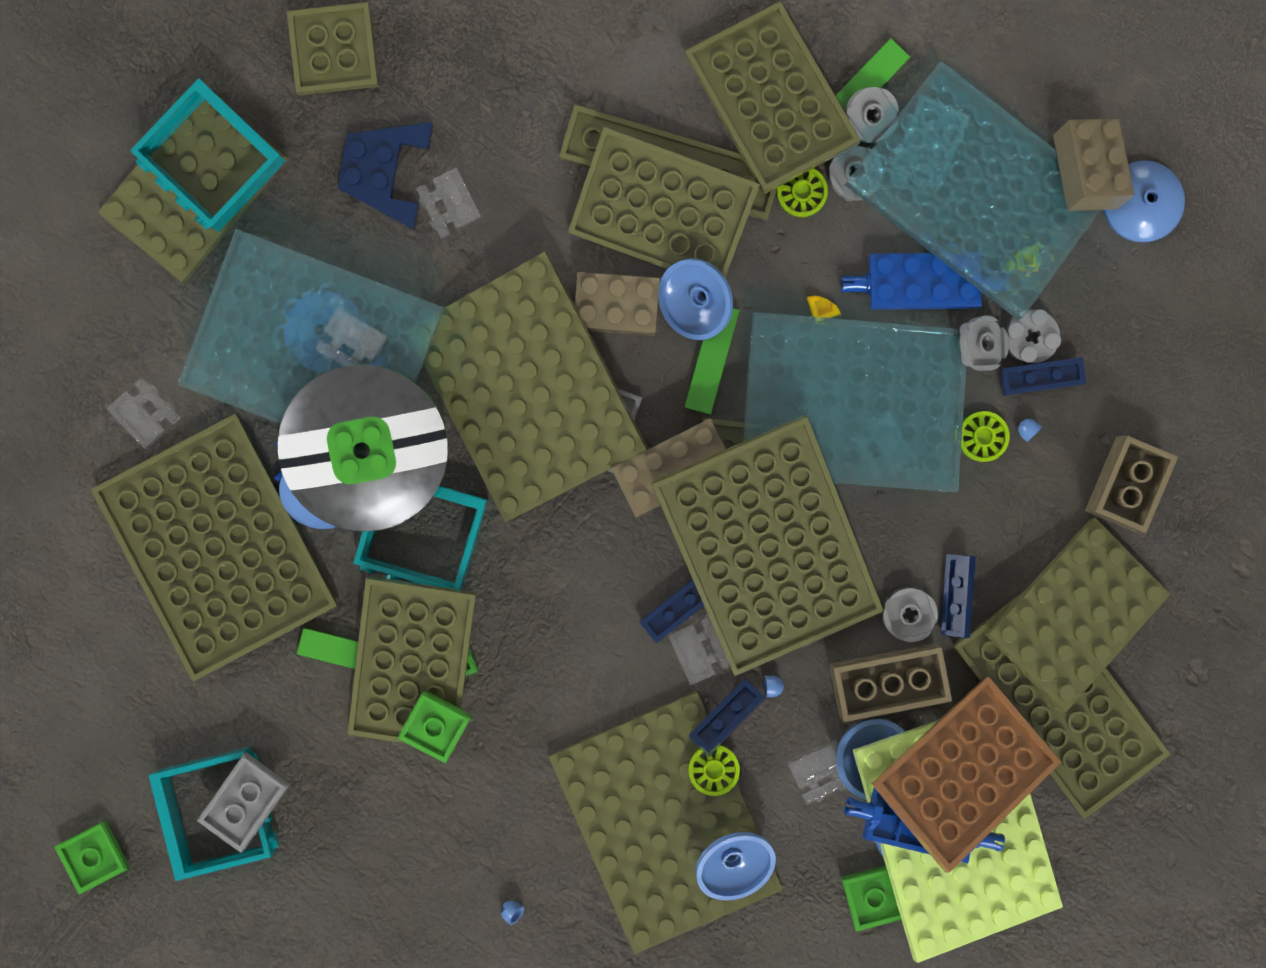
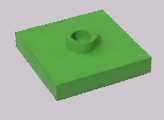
M423 690L397 738L446 764L472 714Z
M106 820L54 846L79 895L130 868Z
M886 865L841 877L856 932L902 920Z

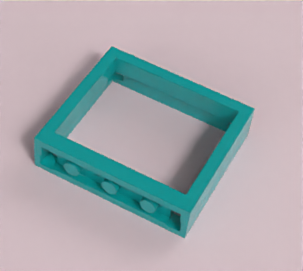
M199 78L130 150L138 158L135 162L146 173L151 170L157 176L154 181L166 192L171 189L177 195L174 200L186 211L191 208L197 214L195 220L206 230L211 227L217 232L221 231L286 162L281 155ZM204 100L214 107L268 159L215 216L151 157Z
M439 485L433 495L476 509L455 582L368 557L376 530L362 532L353 564L359 565V570L366 571V573L375 574L376 571L386 573L385 578L402 581L403 578L412 581V583L462 590L489 500Z
M251 746L158 769L148 775L175 881L270 858L278 850L279 838L276 831L272 830L270 822L272 821L271 812L258 830L262 846L246 849L242 853L238 851L192 863L170 776L238 760L246 752L258 760V756L256 753H253Z

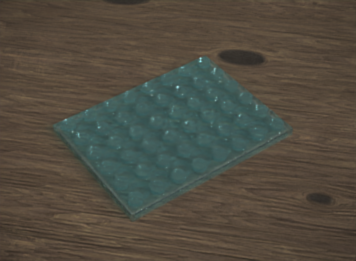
M942 61L935 67L845 184L847 188L1017 320L1025 316L1101 211H1068L1056 150Z
M235 229L177 385L281 424L288 406L298 392L316 377L335 368L357 364L381 366L401 373L417 383L445 308ZM360 442L355 445L354 452L368 456L370 448L367 444Z
M753 312L751 316L743 441L806 415L834 484L957 493L959 489L966 366L961 361L960 329Z

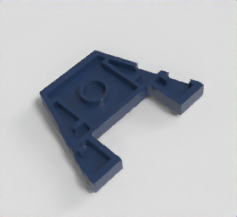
M422 123L347 134L338 189L404 224L408 228L415 230L419 205L417 203L392 199L401 146L405 145L429 150L433 124Z

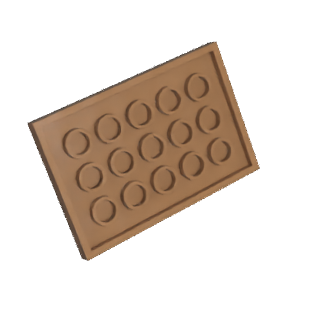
M988 676L983 678L871 784L945 873H950L1061 761Z

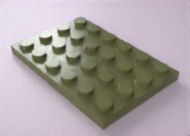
M781 1L685 51L684 56L756 183L760 184L759 188L763 195L860 143L859 136Z
M206 100L198 106L151 156L213 216L268 160ZM267 142L279 155H281L286 161L288 160L286 156H284L274 146ZM138 164L98 213L177 279L186 283L273 176L220 232L211 227L206 230L195 220L197 214L191 208L188 211L182 208L174 200L177 195L171 189L168 192L162 189L154 181L157 176L151 170L146 173Z
M604 127L568 233L666 269L684 259L695 258L704 260L715 266L726 277L760 184Z
M1092 518L985 635L1061 712H1067L1170 596V593L1096 518Z
M372 576L366 578L348 735L405 743L397 737L423 690L462 709L477 592Z

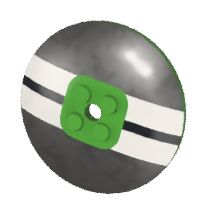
M357 364L325 372L313 379L298 392L288 406L281 422L278 437V457L283 477L289 489L299 503L310 513L322 521L339 528L353 531H375L406 521L429 502L438 489L445 472L448 457V441L440 412L428 394L419 385L394 370L375 365ZM363 442L369 446L370 454L367 457L361 458L355 454L354 447L357 443Z

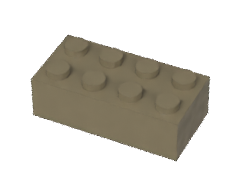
M708 419L611 469L635 517H638L660 506V502L651 484L652 481L725 450V447L711 419Z
M935 643L829 664L838 713L843 722L952 701L942 647Z

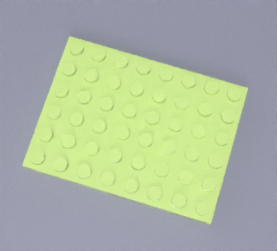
M937 721L852 750L867 802H871L874 789L871 783ZM1030 794L991 831L1005 836V843L994 841L1004 846L1001 852L984 847L975 848L970 854L968 864L960 862L950 873H945L929 854L880 843L906 937L915 962H922L1063 907Z

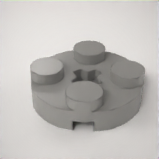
M867 87L856 91L843 109L863 143L881 142L887 139L894 132L898 123L895 122L897 113H899L898 103L895 97L883 88ZM868 109H876L874 115L876 120L874 122L867 120Z
M858 145L835 156L828 168V179L832 189L846 201L864 200L875 193L881 184L883 174L882 160L873 149L868 147L865 148ZM850 167L862 169L861 179L857 180L849 176L851 173Z
M1030 309L1022 311L1013 316L1007 324L1008 353L1017 361L1027 364L1043 362L1049 359L1061 344L1058 324L1044 310ZM1029 329L1038 334L1035 344L1032 341H1026Z
M975 317L968 323L961 325V361L965 366H970L977 371H989L997 369L1000 366L998 364L1001 359L1006 358L1009 350L1008 335L1005 328H1000L995 322L998 321L995 317ZM982 340L987 342L986 347L982 346Z
M912 587L900 588L891 593L883 603L882 620L885 628L894 637L906 642H917L928 637L938 619V610L934 600L919 589ZM908 607L917 612L913 616L912 622H909L907 618H903V614L906 613L905 609Z

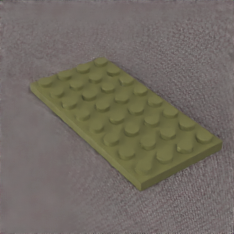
M1019 594L971 630L970 638H961L952 646L979 682L985 677H990L1061 761L1049 775L1080 817L1086 819L1171 754L1107 668L1100 673L1067 712H1061L985 635L1020 597L1021 594Z

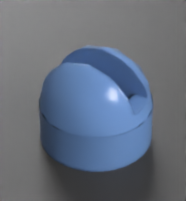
M1025 419L1018 426V432L1028 442L1042 426L1033 419Z
M764 676L765 697L779 696L784 689L783 681L776 676Z
M508 900L500 910L501 916L509 925H513L523 915L524 907L514 900Z

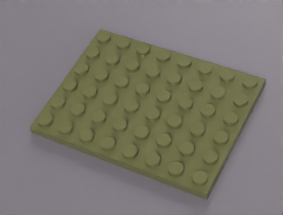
M548 252L537 255L406 329L505 522L648 449Z
M235 413L91 489L193 682L339 605L295 520L283 507L279 490L239 414Z
M806 415L651 482L734 676L884 611Z
M697 691L549 754L551 764L634 954L783 890L775 870L760 889L736 900L711 898L700 889L695 877L697 861L702 852L711 843L725 835L737 832H750L759 835L737 783L729 792L723 795L709 796L698 791L690 780L689 762L695 751L700 748L689 738V734L708 716ZM715 750V751L711 754L712 757H713V759L715 758V754H716V751H717V750ZM724 752L721 754L720 761L725 757ZM701 753L700 757L708 761L706 753ZM694 762V767H704L699 762ZM725 772L729 777H734L732 772ZM695 773L694 778H698L703 773ZM721 779L722 786H728V782ZM708 780L703 781L700 786L705 787ZM716 782L712 784L711 789L713 791L717 790Z

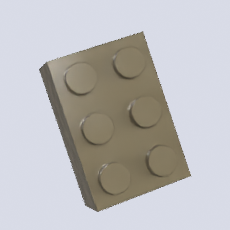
M1119 119L1068 120L1053 135L1068 211L1114 210L1120 208L1135 196Z
M577 272L575 306L587 330L655 336L660 278Z
M1116 436L1085 511L1131 531L1146 533L1178 457L1130 436Z

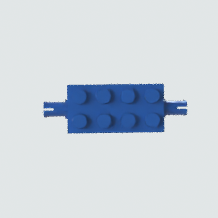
M979 253L870 254L869 271L865 276H841V285H843L841 293L865 292L870 298V310L979 309L982 306L981 291H1005L1006 282H1003V280H1006V275H982L980 272Z
M875 788L873 789L871 802L853 799L852 797L847 798L845 803L856 808L844 806V814L866 819L862 838L929 854ZM990 832L975 848L984 847L1001 852L1004 846L994 841L1005 843V836L1001 833ZM971 852L961 862L968 864Z

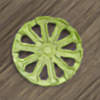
M814 168L807 171L809 176L806 180H804L802 174L798 176V181L795 179L788 181L793 187L784 184L777 187L779 205L786 213L795 217L805 218L817 213L825 204L828 195L827 183L823 175ZM814 177H817L819 179V181L814 184L810 183ZM823 188L822 193L814 192V190ZM785 191L791 194L783 197L781 192ZM812 198L820 199V203L816 204ZM794 199L790 207L785 204V202ZM799 202L801 212L795 211V208ZM806 202L812 208L811 211L806 210Z
M988 411L973 413L964 419L959 426L957 437L959 447L966 456L975 461L988 462L997 459L1005 452L1009 444L1010 434L1007 424L999 415ZM988 416L989 421L985 426L984 417ZM973 418H978L979 427L973 422ZM995 421H998L999 426L992 429ZM968 424L974 432L965 430L966 425ZM1003 432L1004 436L1002 438L996 437V434ZM963 436L973 437L966 442L963 440ZM993 443H1001L1002 447L998 449ZM975 444L972 451L969 452L967 447ZM981 447L982 456L977 457V453ZM987 447H989L993 452L992 456L988 455Z
M720 745L716 749L714 759L712 755L708 756L707 754L708 761L700 757V754L703 753L701 749L695 751L690 759L688 769L690 780L694 787L705 795H723L729 792L739 779L740 766L735 754L724 745ZM722 752H726L727 756L720 761ZM697 761L704 767H694V762ZM734 761L733 766H724L728 762ZM725 772H734V777H729ZM695 773H703L698 778H694ZM721 779L728 782V786H722ZM708 780L705 787L700 786L703 781ZM713 782H716V791L711 789Z

